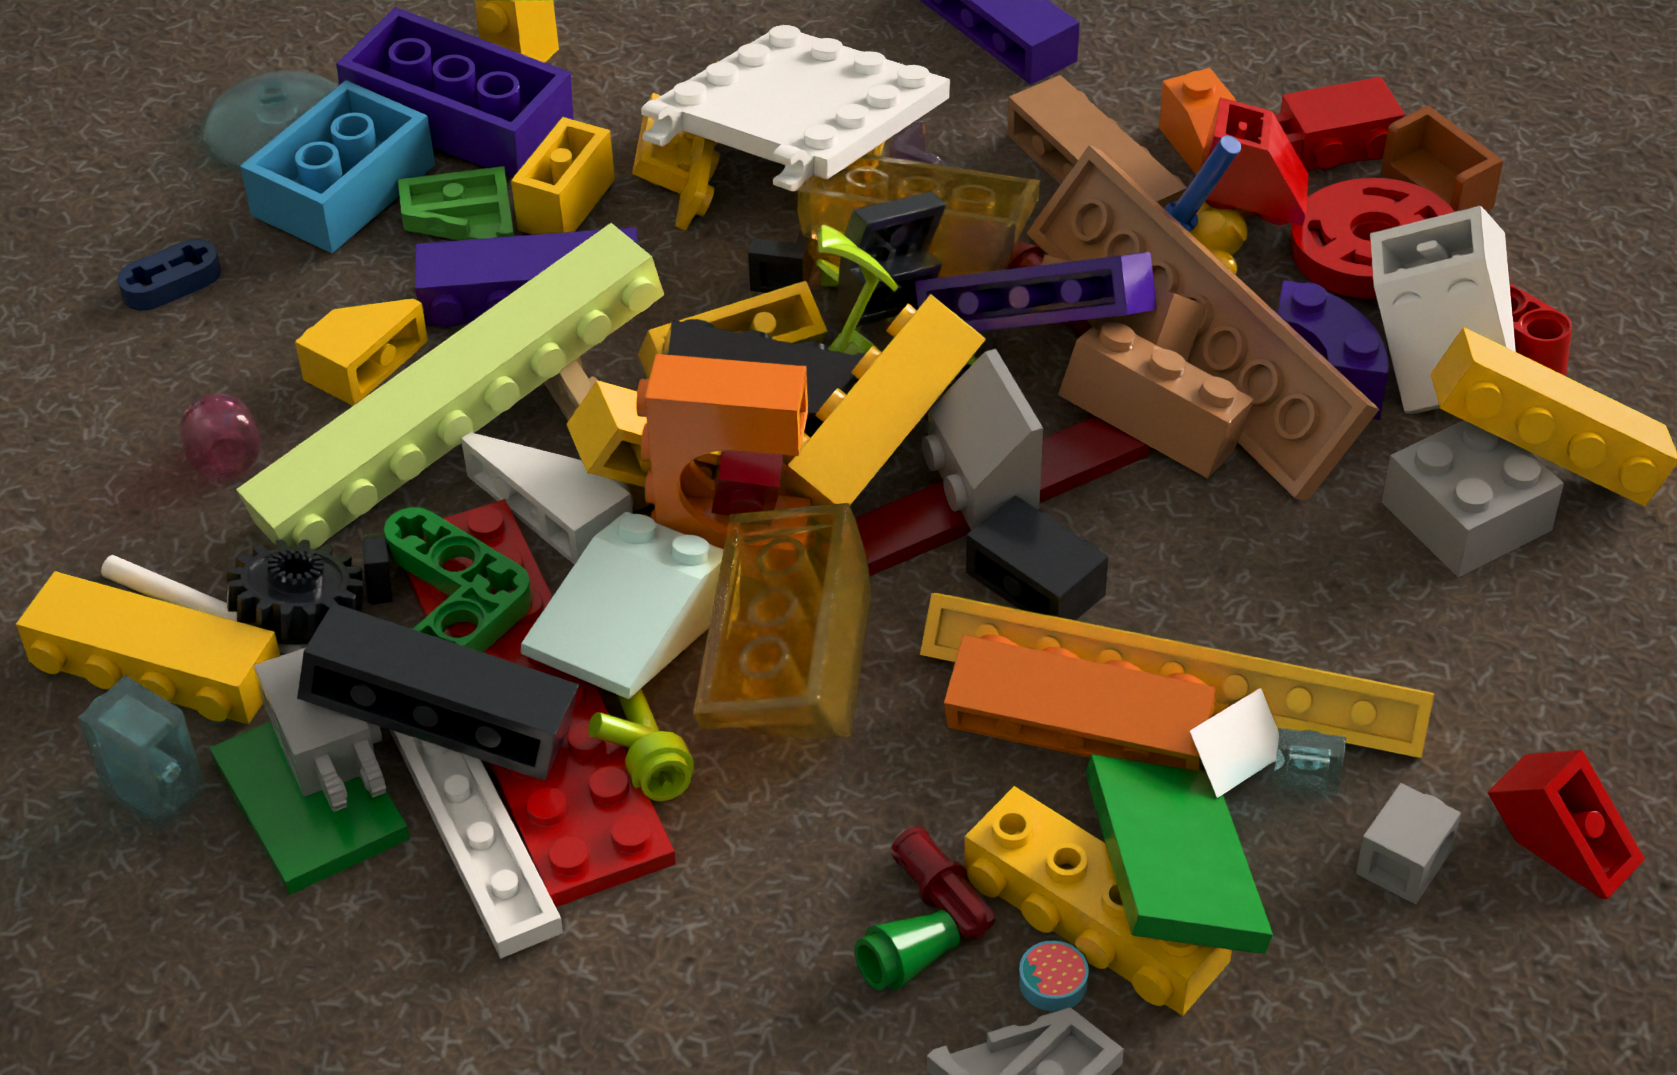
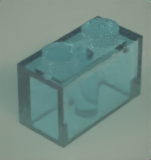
M126 675L105 694L93 700L88 709L78 717L105 797L160 832L206 790L183 711Z

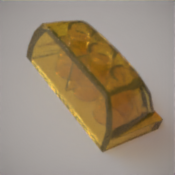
M865 154L828 180L815 175L807 179L798 190L797 212L803 237L809 238L808 252L815 264L820 258L839 267L841 256L819 253L817 232L823 224L834 228L845 236L852 210L933 192L947 204L929 247V251L943 262L937 278L1006 270L1018 237L1038 202L1040 180Z
M849 503L730 514L693 712L701 729L735 727L746 733L807 739L851 737L870 608L871 582L865 550Z

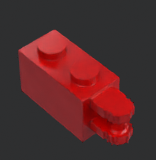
M1382 77L1282 95L1281 111L1278 114H1274L1306 171L1321 168L1331 169L1338 165L1369 159H1382L1389 125L1405 117V113Z

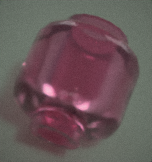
M222 393L209 394L197 399L185 410L179 424L180 439L185 456L191 467L205 477L216 480L233 478L245 473L256 462L261 449L260 433L249 407L237 397Z

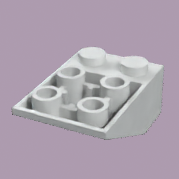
M1477 206L1370 233L1374 288L1404 412L1406 414H1416L1439 409L1430 374L1463 327L1516 352L1505 232L1482 206Z

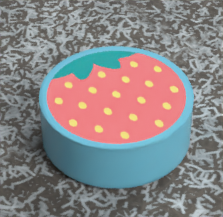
M1044 941L1035 944L1025 952L1020 961V991L1030 1004L1045 1011L1056 1012L1069 1007L1072 1008L1086 994L1089 974L1088 963L1084 955L1068 943Z

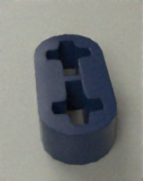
M190 239L125 266L120 271L117 281L125 305L138 311L151 310L214 283L220 276L221 266L217 250L212 243L202 239Z

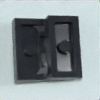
M933 192L852 210L845 236L858 248L872 256L898 285L897 290L894 292L879 279L856 327L898 316L907 304L918 310L915 281L938 277L943 262L929 251V247L947 204ZM841 256L838 279V308L840 323L845 326L866 280L857 263Z

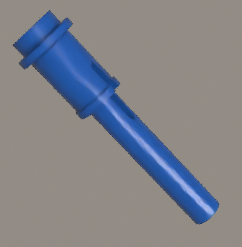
M1223 136L1180 199L1172 201L1171 204L1168 203L1164 208L1189 232L1198 223L1196 213L1241 151V144L1232 136Z

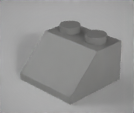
M996 349L986 351L928 410V436L922 437L921 442L928 468L931 471L938 470L944 480V491L950 508L954 512L961 511L971 531L1015 495L1036 509H1039L1043 427Z

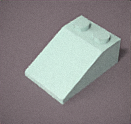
M625 511L592 538L521 643V654L630 699L723 614L732 553L709 544L699 536L685 535L655 523L648 516Z

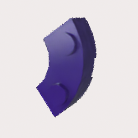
M1283 280L1278 315L1379 408V411L1372 419L1380 420L1388 376V357L1384 343L1377 330L1361 312L1339 297L1326 292L1322 286L1315 283L1301 284Z

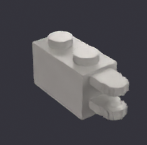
M305 648L254 665L264 709L303 797L323 790L333 812L346 808L347 791L343 782L357 777H361L365 789L369 791L372 798L386 793L383 774L378 761H376L373 748L374 743L382 741L380 727L297 699Z

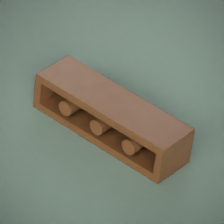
M1061 75L1009 96L1007 135L1060 185L1090 145L1103 151L1163 208L1168 203L1171 204L1172 201H1178L1187 189L1178 176L1170 173L1152 157L1145 147L1140 146L1126 134L1115 120L1108 118L1088 100L1083 92L1078 91Z

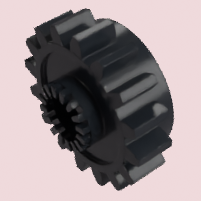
M276 540V549L272 550L256 545L253 546V557L239 554L235 557V567L227 569L228 612H237V622L275 632L277 643L288 645L308 644L332 603L356 611L362 610L363 570L361 567L352 566V556L349 554L334 557L333 546L325 545L318 550L310 549L309 540H302L298 547H289L285 541Z

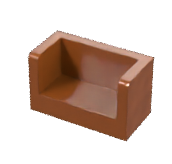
M1427 105L1389 125L1381 173L1389 179L1416 184L1434 192L1444 199L1454 212L1482 206L1487 212L1494 208L1503 160Z

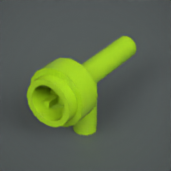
M642 689L636 692L630 699L617 695L627 720L599 712L592 716L588 726L590 737L629 748L625 764L634 788L641 787L645 796L654 801L674 799L688 788L694 772V761L682 737L673 732L659 731Z

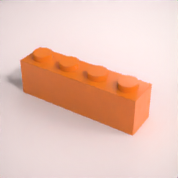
M988 634L980 638L963 635L946 693L944 707L947 728L1088 758L1091 757V754L1201 771L1203 763L1190 730L1214 716L1216 686L1206 685L1199 678L1184 673L1162 676L1143 672L1137 666L1120 660L1099 663L1079 659L1074 653L1062 648L1048 647L1040 651L1016 646L1013 641L998 635Z

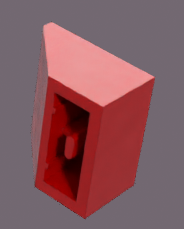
M1220 97L1202 153L1200 168L1223 136H1232L1237 139L1241 144V151L1205 202L1217 209L1234 210L1237 207L1255 212L1264 221L1276 225H1287L1291 222L1303 226L1306 217L1309 174L1274 113L1266 109Z

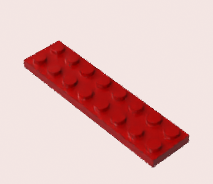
M506 499L443 518L521 565L527 571L530 579L533 598L530 610L484 653L579 684L568 734L546 781L487 762L517 832L555 907L676 865L675 851L649 797L645 796L641 787L634 788L626 770L625 758L627 751L625 747L590 737L588 733L589 722L595 713L599 712L609 715L596 686L521 654V643L552 599V595ZM422 535L421 537H419L420 539H422L423 541H425L424 535ZM457 557L445 562L442 568L450 572H459L470 567L473 561L466 557ZM403 568L423 616L426 618L449 596ZM492 589V594L495 595L497 591ZM458 622L449 626L444 633L450 637L461 638L473 633L477 626L470 622Z

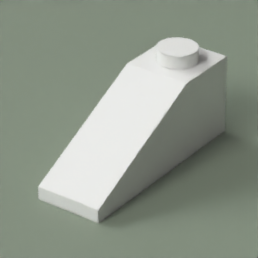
M471 432L461 438L467 476L495 500L506 499L512 513L574 565L596 534L625 511L632 513L634 499L628 487L621 481L587 473L582 460Z

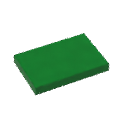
M270 721L209 748L213 762L289 895L410 839L408 826L388 793L386 792L372 798L369 791L365 789L361 777L343 782L347 791V807L335 812L331 810L323 790L303 797Z

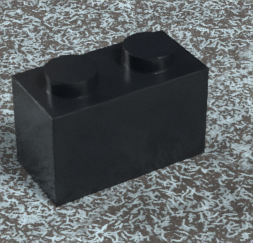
M1016 495L967 534L966 573L1020 610L1076 621L1106 595L1108 556L1102 553L1092 542L1082 540L1055 522L1048 513L1034 508Z

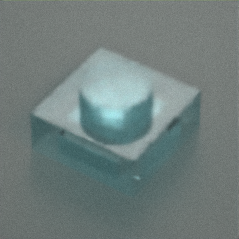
M1280 728L1272 786L1337 795L1344 761L1346 737L1322 734L1312 730L1297 731Z

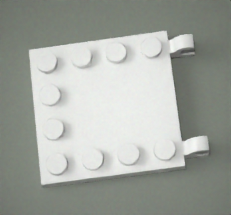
M780 25L773 27L768 33L750 44L741 46L738 51L723 60L709 65L706 70L691 79L677 84L674 89L655 100L648 101L641 108V114L653 118L655 122L650 130L642 134V140L664 146L676 134L686 131L785 165L783 172L773 179V185L790 191H796L813 175L828 180L949 99L950 79L929 73V70L922 66H906L887 60L884 55L877 52L858 51L843 46L836 39H820L801 33L797 27Z

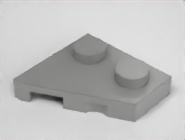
M1069 1007L1040 1016L1030 1025H1010L988 1032L987 1042L951 1054L947 1046L933 1049L927 1055L926 1071L931 1075H1111L1122 1065L1124 1049Z

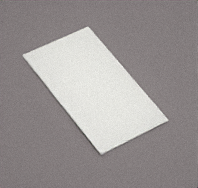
M1261 688L1190 730L1217 798L1276 761L1286 752Z

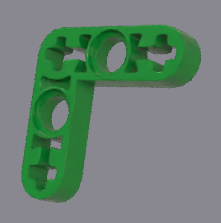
M409 507L401 509L392 514L385 522L384 535L390 558L400 567L449 596L416 625L413 630L484 653L530 610L533 600L530 579L527 571L518 563L424 508ZM422 535H424L425 541H423V540L420 539L419 537H421ZM457 557H466L473 561L470 567L459 572H450L442 568L445 562ZM492 589L497 591L495 595L492 594ZM458 622H470L477 626L473 633L461 638L450 637L444 633L449 626Z

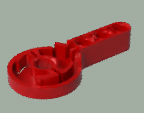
M1361 178L1342 181L1324 187L1307 197L1306 217L1303 226L1291 223V256L1299 271L1307 279L1322 286L1324 289L1354 298L1377 299L1373 280L1370 233L1453 213L1454 210L1434 192L1409 182L1386 178ZM1310 229H1320L1321 236H1322L1324 242H1325L1327 245L1324 246V244L1322 243V241H1321V239H1320V237H1319L1318 231H1314V230L1309 231V230H1310ZM1509 283L1516 353L1566 376L1572 333L1571 320L1562 312Z

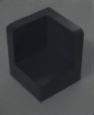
M804 216L796 243L752 239L748 251L750 291L768 293L806 281L808 284L817 255L816 218Z

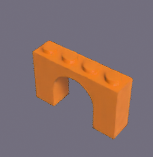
M656 354L650 379H640L636 399L637 415L647 419V424L644 425L642 431L641 459L642 461H651V467L648 469L645 483V501L647 504H655L651 518L657 524L685 535L699 536L709 544L731 552L729 574L804 581L812 542L811 498L778 495L772 521L758 519L741 521L729 515L711 513L715 481L705 475L693 460L707 453L726 450L799 456L808 414L806 366Z

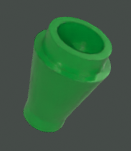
M938 910L925 916L869 926L865 931L864 937L855 942L854 955L856 964L864 980L873 989L882 990L889 987L891 990H899L944 953L958 947L960 935L955 921L944 910Z

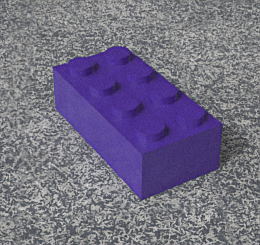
M394 7L336 63L339 85L347 80L427 115L433 148L484 168L504 166L505 176L514 178L562 117L573 120L571 72Z

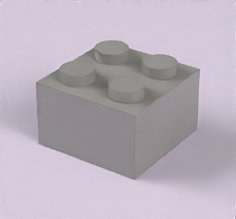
M1463 420L1390 455L1382 503L1457 577H1460L1552 531L1564 483L1531 452Z

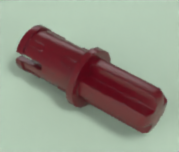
M923 827L909 828L900 834L892 844L891 849L894 852L891 853V856L918 884L921 900L928 906H936L939 910L949 913L955 921L961 936L969 937L973 941L984 937L986 930L995 923L994 912L966 881L967 871L964 866L958 861H950Z

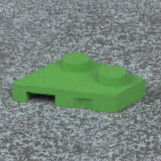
M504 166L398 179L401 215L404 230L458 241L514 236Z

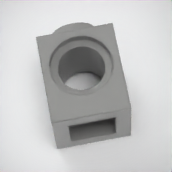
M1400 783L1363 836L1356 874L1417 904L1453 850L1461 812L1445 805L1440 799L1432 795L1423 794Z

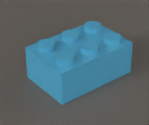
M345 80L240 165L251 216L333 254L399 197L398 179L421 177L435 166L428 116Z

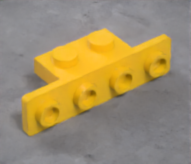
M652 93L648 101L655 100L660 95ZM643 115L632 174L654 185L665 187L680 194L675 227L686 230L695 214L701 217L704 216L711 203L714 187L708 185V182L712 178L720 158V153L714 150L718 142L686 131L676 134L664 146L642 140V134L650 130L655 122L653 118Z

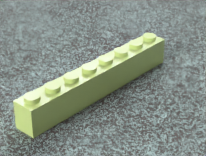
M612 223L608 224L236 490L254 523L275 545L276 540H283L289 547H298L302 540H309L310 549L320 547L326 540L356 518L368 512L374 505L407 481L415 478L429 465L457 445L462 444L461 438L470 432L475 433L498 415L510 409L520 399L549 378L557 375L564 367L593 346L601 343L615 330L640 312L648 309L655 301L664 296L652 256Z

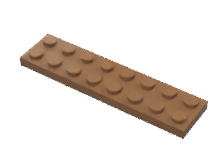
M1090 145L1086 148L1026 234L1049 256L1069 262L1150 252L1155 288L1166 290L1206 305L1187 362L1213 377L1228 380L1237 390L1254 398L1238 443L1295 499L1304 501L1315 493L1379 411V408L1103 151Z

